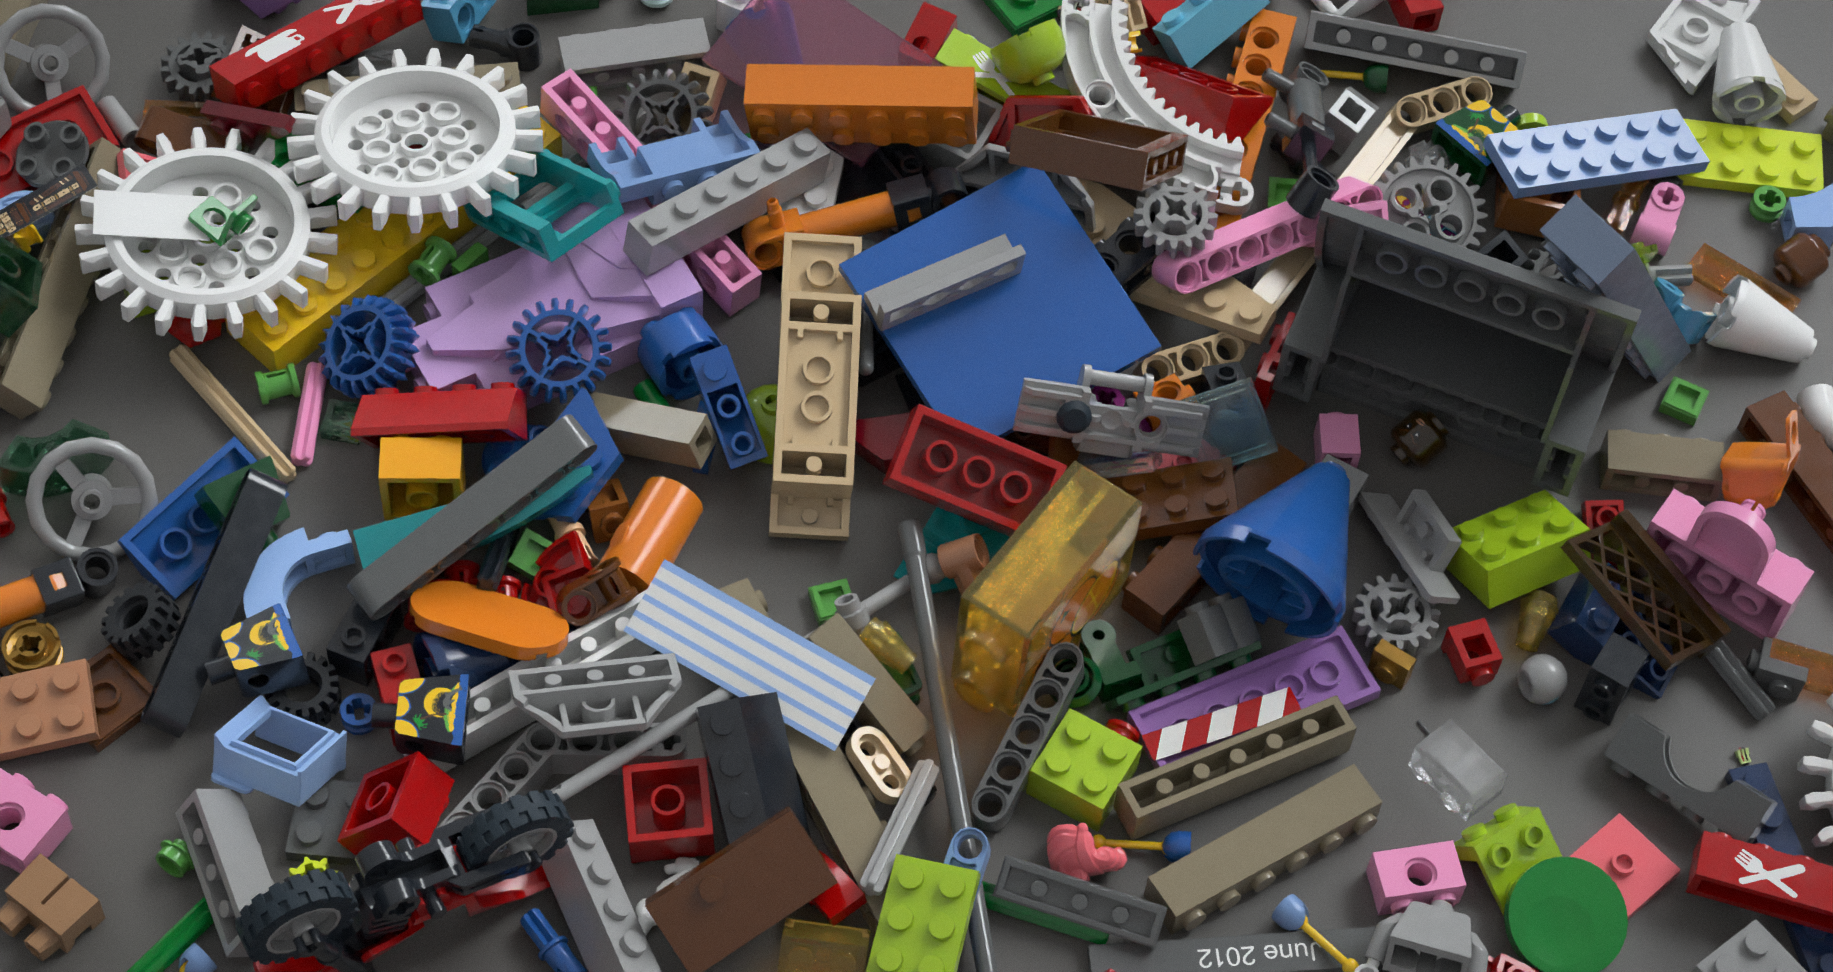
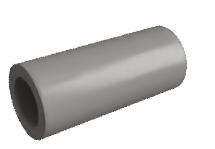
M114 96L103 97L96 107L107 125L125 147L135 145L133 139L139 128Z

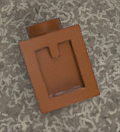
M619 478L608 480L586 509L596 543L611 541L616 529L622 524L630 510L629 502Z

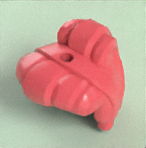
M1079 823L1078 826L1073 824L1057 825L1050 830L1047 836V854L1051 869L1090 881L1091 876L1102 875L1105 872H1115L1124 868L1128 859L1126 852L1121 847L1111 848L1103 846L1096 849L1094 838L1088 831L1086 823Z

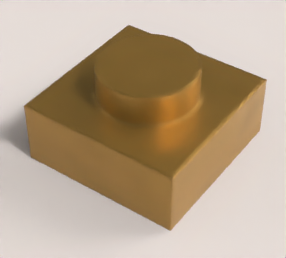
M1382 638L1373 650L1368 669L1383 683L1392 684L1402 690L1411 677L1417 659Z

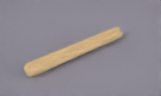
M180 344L177 348L172 349L169 353L170 362L253 456L259 461L270 455L279 481L288 484L297 476L295 466L189 347Z

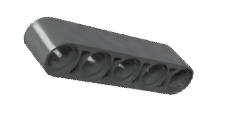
M1061 642L1052 646L1048 651L973 795L971 806L974 821L983 831L990 833L998 832L1009 823L1027 788L1030 769L1059 726L1083 680V654L1079 647L1073 643ZM1062 659H1070L1076 663V667L1066 673L1059 672L1055 665ZM1045 694L1053 695L1058 699L1055 706L1051 708H1042L1037 705L1036 701ZM1025 730H1033L1040 735L1038 740L1032 744H1023L1017 738ZM1006 766H1016L1021 771L1020 775L1014 780L1008 781L999 777V772ZM987 802H997L1002 806L1000 813L994 817H987L980 813V808Z

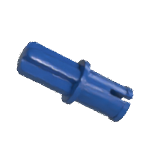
M531 909L521 917L520 923L540 950L538 958L541 961L545 960L554 972H588L567 945L568 938L564 935L558 936L539 909Z

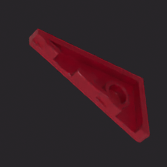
M206 100L200 111L202 115L212 122L210 127L223 136L227 137L232 128L239 129L241 140L249 146L250 151L259 148L267 138L277 140L290 134L293 130L292 126L296 121L292 115Z

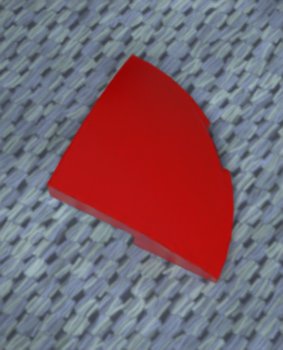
M573 530L554 541L538 557L535 563L540 569L535 574L532 585L524 583L520 599L550 608L561 614L556 606V597L559 591L592 569L590 560L576 531ZM583 595L573 596L567 604L568 612L571 614L582 612L586 607V597Z

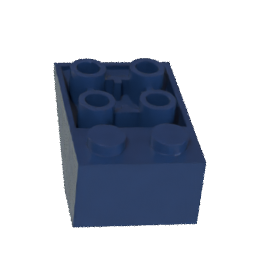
M1609 562L1606 563L1607 566L1616 569ZM1580 573L1547 633L1574 658L1590 666L1593 665L1613 632L1647 650L1587 578ZM1608 580L1615 589L1620 590V584ZM1632 590L1633 597L1644 601L1643 594ZM1634 610L1641 620L1646 621V615ZM1658 621L1660 628L1670 632V625ZM1660 641L1666 650L1673 655L1672 646ZM1649 653L1633 688L1655 699H1660L1678 665L1665 671Z

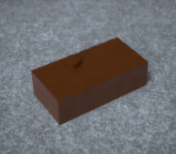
M788 805L645 900V907L687 971L704 972L837 884L838 881Z

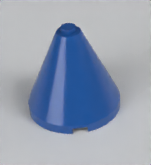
M1327 461L1326 463L1318 462L1207 528L1193 549V555L1197 556L1200 553L1201 560L1196 568L1202 578L1219 596L1228 592L1231 593L1233 599L1244 596L1253 619L1263 625L1268 617L1287 623L1288 626L1285 634L1292 636L1323 638L1332 634L1338 627L1346 610L1350 480L1346 475V470L1341 465L1332 461Z

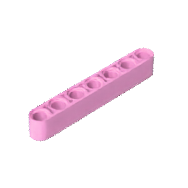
M1347 176L1336 180L1339 184V189L1331 199L1344 205L1383 200V194L1378 186ZM1287 201L1214 230L1213 240H1205V249L1202 251L1192 247L1190 257H1187L1183 251H1177L1175 259H1172L1169 250L1163 251L1153 262V278L1156 282L1180 293H1192L1315 241L1318 219L1304 217L1296 212Z

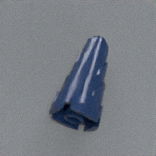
M568 623L569 633L575 631V625ZM428 632L416 634L413 641V653L417 667L422 665L424 676H421V678L469 674L470 690L522 661Z

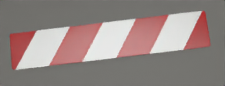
M1287 687L1144 734L1142 739L1152 760L1156 761L1262 726L1299 711L1301 707L1291 688Z

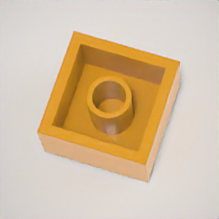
M406 435L381 437L378 480L384 521L447 505L466 491L462 438H452L446 435H439L433 438H419Z

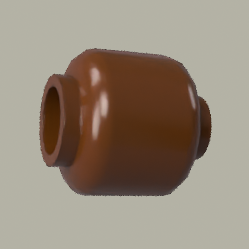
M1796 233L1774 251L1773 261L1775 267L1772 269L1773 273L1784 285L1790 283L1797 288H1805L1829 268L1828 258L1830 257V251L1823 240L1817 235Z

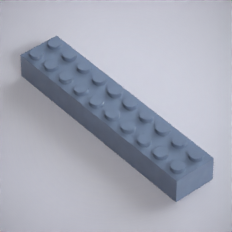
M1575 194L1540 229V232L1547 241L1543 248L1551 255L1550 259L1558 266L1557 270L1565 277L1564 280L1567 284L1642 310L1624 357L1643 379L1650 375L1659 383L1691 352V349L1635 248Z

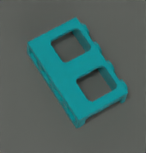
M543 149V152H526L536 155L537 173L534 177L518 173L514 175L518 177L519 182L518 197L543 182L557 187L556 190L525 210L511 203L515 199L495 189L488 192L491 196V215L485 217L471 203L463 205L469 220L550 262L555 261L624 214L619 200L621 197L620 190L612 179L604 178L592 172L589 168H583L572 163L567 158L559 157L548 149ZM583 202L591 203L600 208L563 234L552 227V222Z

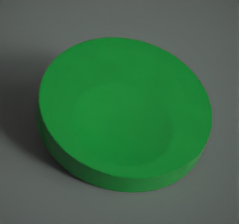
M1554 857L1533 865L1516 879L1506 899L1504 924L1508 940L1515 953L1526 965L1539 970V972H1599L1606 968L1619 954L1627 934L1628 915L1626 904L1619 888L1606 872L1583 859Z

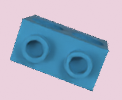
M423 0L421 6L423 17L433 40L464 44L471 30H473L474 24L481 22L497 0Z

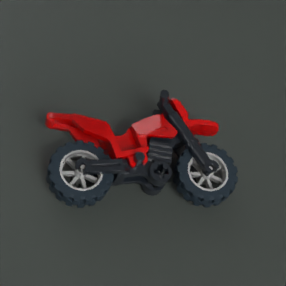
M538 790L529 791L525 796L518 794L510 797L509 801L503 804L501 802L495 803L488 809L434 829L429 843L415 846L410 837L403 838L395 845L398 852L390 840H382L368 845L355 857L361 872L353 874L352 880L349 883L342 872L336 873L334 869H326L324 872L316 869L308 871L307 875L301 876L299 873L284 879V883L280 884V882H277L268 887L269 891L266 893H259L251 899L252 904L245 905L239 912L241 917L236 918L235 929L250 960L253 961L255 972H376L371 961L425 927L423 921L439 919L448 911L464 905L470 917L523 899L551 887L542 867V861L551 859L556 855L555 851L557 849H562L568 843L567 838L572 837L574 833V823L557 793L553 794L550 790H544L542 793H539Z

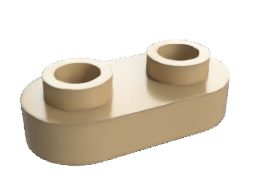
M870 726L858 728L846 744V755L876 799L885 804H897L911 775V771L882 731ZM861 749L868 751L870 756H866ZM884 782L889 783L893 789L886 786Z

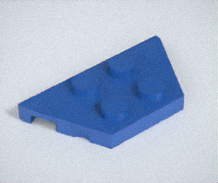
M583 387L557 420L568 414L573 415L597 444V449L591 457L577 467L581 468L591 465L594 478L561 503L535 519L554 518L560 522L576 523L624 461L594 404L592 396Z

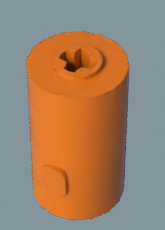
M655 476L647 479L622 524L616 529L600 563L612 557H619L621 561L619 567L629 585L635 586L638 594L648 589L664 559L673 564L676 561L702 514V502L688 487L673 479ZM609 577L608 579H609L611 585L613 586L614 590H616V586L614 585L613 581H612L611 578Z

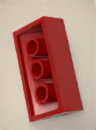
M1158 56L1135 57L1134 65H1140L1141 67L1140 77H1147L1148 79L1147 88L1154 87L1156 89L1155 99L1162 97L1165 99L1164 110L1175 107L1174 118L1177 119L1186 115V126L1188 127L1196 122L1200 123V133H1204L1209 128L1213 129L1214 139L1225 133L1227 141L1234 140L1236 137H1240L1243 140L1273 103L1274 97L1167 59Z
M511 382L491 383V389L477 390L476 385L455 384L452 385V391H437L435 386H416L413 388L414 393H399L397 388L375 389V395H362L351 426V437L373 448H380L381 437H394L398 435L419 438H433L439 435H446L452 438H462V444L527 441V394L519 388H515V384Z

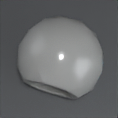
M1547 654L1531 656L1521 664L1517 672L1518 685L1523 696L1531 703L1537 705L1555 702L1563 696L1568 686V673L1565 667L1555 657Z

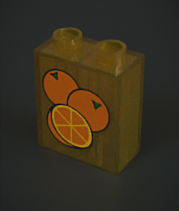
M1074 461L961 595L951 678L954 679L953 684L956 692L967 704L985 713L992 712L997 707L1014 718L1052 646L1061 642L1079 645L1082 628L1090 621L1099 620L1122 592V586L1128 577L1143 505L1141 501L1077 461Z

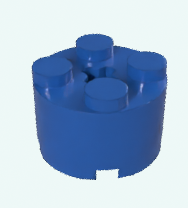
M684 307L659 321H650L643 326L640 331L642 339L638 346L637 355L639 362L663 395L667 397V394H669L675 400H685L700 394L689 365V358L723 346V344L705 319L693 307Z

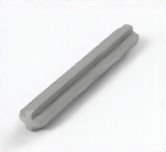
M931 759L917 761L859 881V888L865 891L867 896L872 897L873 895L879 896L882 894L891 876L896 854H901L940 773L939 767Z

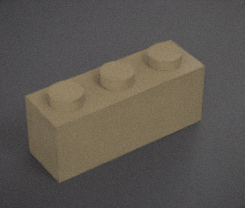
M1608 429L1599 450V489L1669 497L1671 492L1676 489L1696 500L1715 502L1722 489L1723 477L1720 464L1724 456V442L1710 441L1705 438L1672 437L1664 433L1646 434L1632 432L1627 429Z

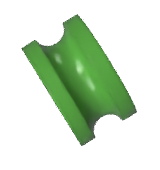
M1761 186L1754 192L1749 204V211L1758 221L1765 223L1774 222L1781 216L1786 204V197L1781 190L1774 186ZM1765 201L1771 203L1770 207L1764 205Z

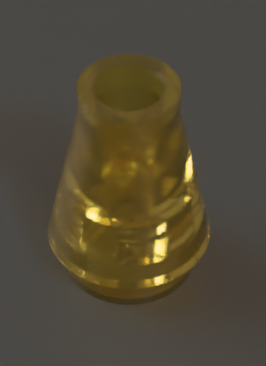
M1533 590L1521 599L1518 631L1515 645L1518 648L1527 652L1538 651L1547 630L1559 613L1556 597L1544 591Z
M874 617L858 636L878 661L897 670L902 675L918 656L910 650L887 620L882 622L877 617Z

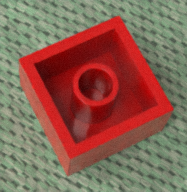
M419 751L364 774L337 842L356 856L368 845L382 840H390L397 852L398 850L395 845L403 838L410 837L415 846L429 843L441 814L449 804L450 799L448 796L455 780Z
M706 757L622 766L631 863L715 854Z

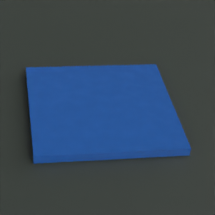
M1023 166L839 264V272L854 295H862L861 306L928 408L1000 438L1014 432L1013 423L1024 377L1077 385L1082 364L1092 365V369L1121 373L1159 352L1161 349V344L1043 170ZM1003 234H1006L1012 247L1021 244L1025 250L1026 257L1021 273L884 331H880L864 300V294L869 290Z

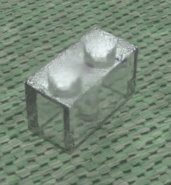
M1451 718L1415 746L1409 762V766L1412 768L1417 779L1424 784H1429L1441 796L1443 804L1451 812L1458 813L1466 822L1501 794L1509 776Z

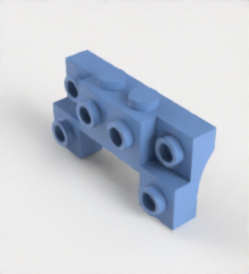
M724 110L720 112L719 124L706 127L700 117L694 118L691 134L637 147L636 157L624 136L616 138L615 150L601 153L596 142L588 144L587 162L594 173L604 178H610L616 183L621 193L620 203L648 197L651 204L656 205L759 153L760 150L753 139L748 138L742 133L729 111Z

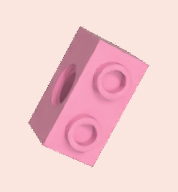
M1453 840L1373 852L1366 869L1378 916L1404 913L1410 902L1413 901L1430 905L1435 900H1444L1454 907L1460 902L1467 886ZM1409 878L1420 879L1425 885H1415Z

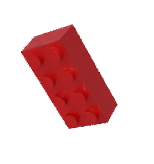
M918 404L909 414L882 484L1030 545L1040 538L1067 465Z

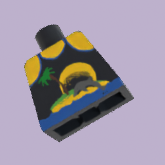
M281 603L273 605L223 630L221 639L226 654L203 662L212 686L236 678L242 695L247 698L311 683L303 654Z
M469 674L403 680L399 686L398 704L373 703L372 728L395 729L396 750L402 754L410 755L419 751L431 760L464 765L471 696Z

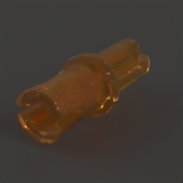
M1649 179L1623 183L1620 190L1613 194L1611 199L1613 205L1605 222L1617 233L1622 234L1625 231L1632 214L1639 210L1641 206L1640 198L1649 183Z

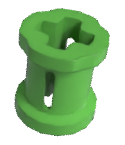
M430 236L425 242L426 248L423 253L408 266L411 276L425 286L439 282L441 280V272L447 264L453 263L458 256L455 248L438 236Z
M293 362L288 363L284 369L262 373L261 371L254 372L262 405L269 404V400L293 395L295 398L301 397Z

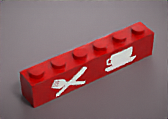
M335 0L210 65L209 69L215 95L224 103L256 108L423 20L421 0Z
M1703 831L1693 851L1686 888L1687 893L1833 934V866L1815 862L1814 859L1805 855H1790L1779 852L1766 844H1751L1733 839L1730 835L1723 832Z

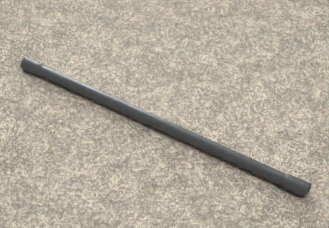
M911 519L901 522L898 525L902 556L907 567L952 835L954 836L959 830L972 827L926 564L927 552L922 523L919 520ZM975 838L966 839L961 843L959 854L962 857L972 859L978 856ZM981 882L968 925L976 972H998L983 884Z

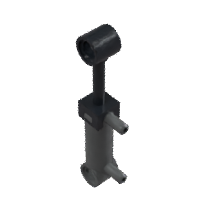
M1304 61L1299 62L1288 78L1271 68H1267L1262 74V81L1279 90V96L1287 104L1288 120L1274 112H1270L1267 114L1264 123L1266 126L1284 135L1282 139L1283 153L1303 164V173L1287 193L1286 200L1302 216L1316 219L1320 214L1325 198L1331 200L1339 189L1336 179L1329 172L1318 167L1320 161L1335 143L1334 129L1325 124L1323 91L1328 86L1329 80L1319 68Z

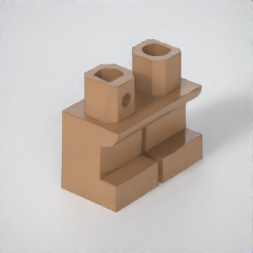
M41 853L7 887L5 894L8 902L0 909V928L9 936L15 937L28 923L36 928L24 940L26 948L40 961L47 959L59 948L68 953L74 946L75 939L88 927L93 930L105 919L100 900L74 879H69V876Z

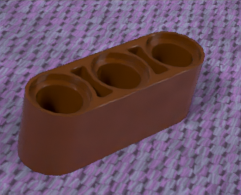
M153 105L147 111L133 141L144 151L157 156L156 135L162 133L171 142L174 152L192 149L191 135L195 127L202 128L206 137V148H225L227 137L217 133L210 126L166 108ZM241 140V151L249 154V146Z

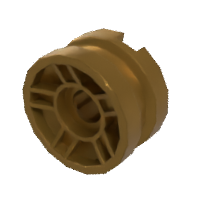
M37 619L23 620L14 624L6 631L2 639L1 651L10 675L64 663V650L56 629L48 622L43 624L37 622ZM32 648H38V652L35 654L33 653V651L28 650Z

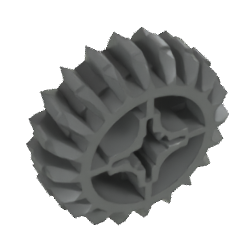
M670 68L666 70L663 79L658 69L652 70V80L649 81L644 74H639L638 80L641 85L636 88L632 83H627L626 88L631 92L630 96L618 95L617 98L620 103L625 105L624 108L613 110V114L617 118L623 119L621 123L642 145H647L652 140L656 142L662 136H672L675 138L691 134L694 118L700 117L706 127L714 125L711 121L703 119L714 113L711 106L704 105L710 99L706 92L698 93L701 85L696 80L688 84L689 76L686 73L682 72L676 78L675 71ZM660 92L678 93L675 98L671 96L666 101L660 103L650 99L651 96ZM689 103L691 121L685 133L680 126V118L686 111L684 107ZM642 106L646 110L647 118L641 127L643 131L638 135L636 118ZM655 108L660 114L664 113L675 129L672 130L667 125L663 126L657 119L658 116L652 110Z

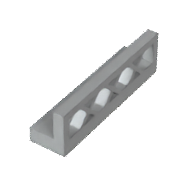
M1003 234L865 292L864 300L880 331H884L1021 273L1026 252L1021 244L1012 247L1006 234Z

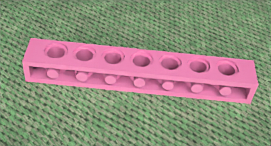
M571 68L541 86L540 112L586 162L588 144L596 142L601 153L615 150L616 138L624 136L636 157L637 147L643 145ZM644 197L651 209L659 205H652L648 197ZM726 234L682 257L697 282L729 317L759 298L762 272Z

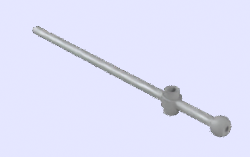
M928 553L926 564L930 584L940 583L945 578V575L941 570L937 553ZM908 574L862 602L859 601L856 593H848L838 597L834 602L837 609L835 614L839 613L860 639L864 638L870 633L868 625L870 615L911 591ZM722 687L716 689L552 788L550 791L553 794L557 793L562 802L697 721L695 715L697 707L730 700L737 697V695Z

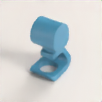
M1657 277L1654 284L1688 344H1698L1717 315L1713 312L1692 311V308L1682 303L1685 295L1680 289L1667 280Z

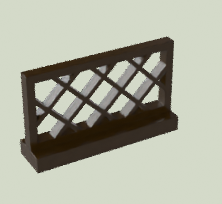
M1628 509L1618 513L1611 522L1567 540L1561 547L1564 553L1665 671L1696 656L1700 659L1708 655L1732 631ZM1581 549L1594 554V560L1588 558ZM1606 560L1617 564L1618 570L1607 566ZM1608 580L1620 584V590L1615 589ZM1632 590L1643 594L1644 601L1633 597ZM1634 610L1646 615V621L1641 620ZM1658 621L1670 625V632L1660 628ZM1660 641L1672 646L1673 655L1666 650Z

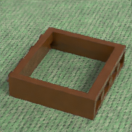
M1057 109L1015 124L1014 129H1011L1010 140L1006 141V151L1010 152L1008 160L1010 164L1144 191L1182 173L1189 135Z

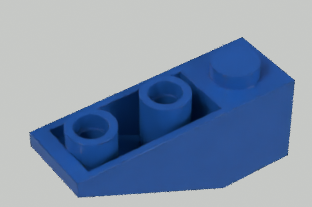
M727 344L690 357V368L730 470L768 457Z

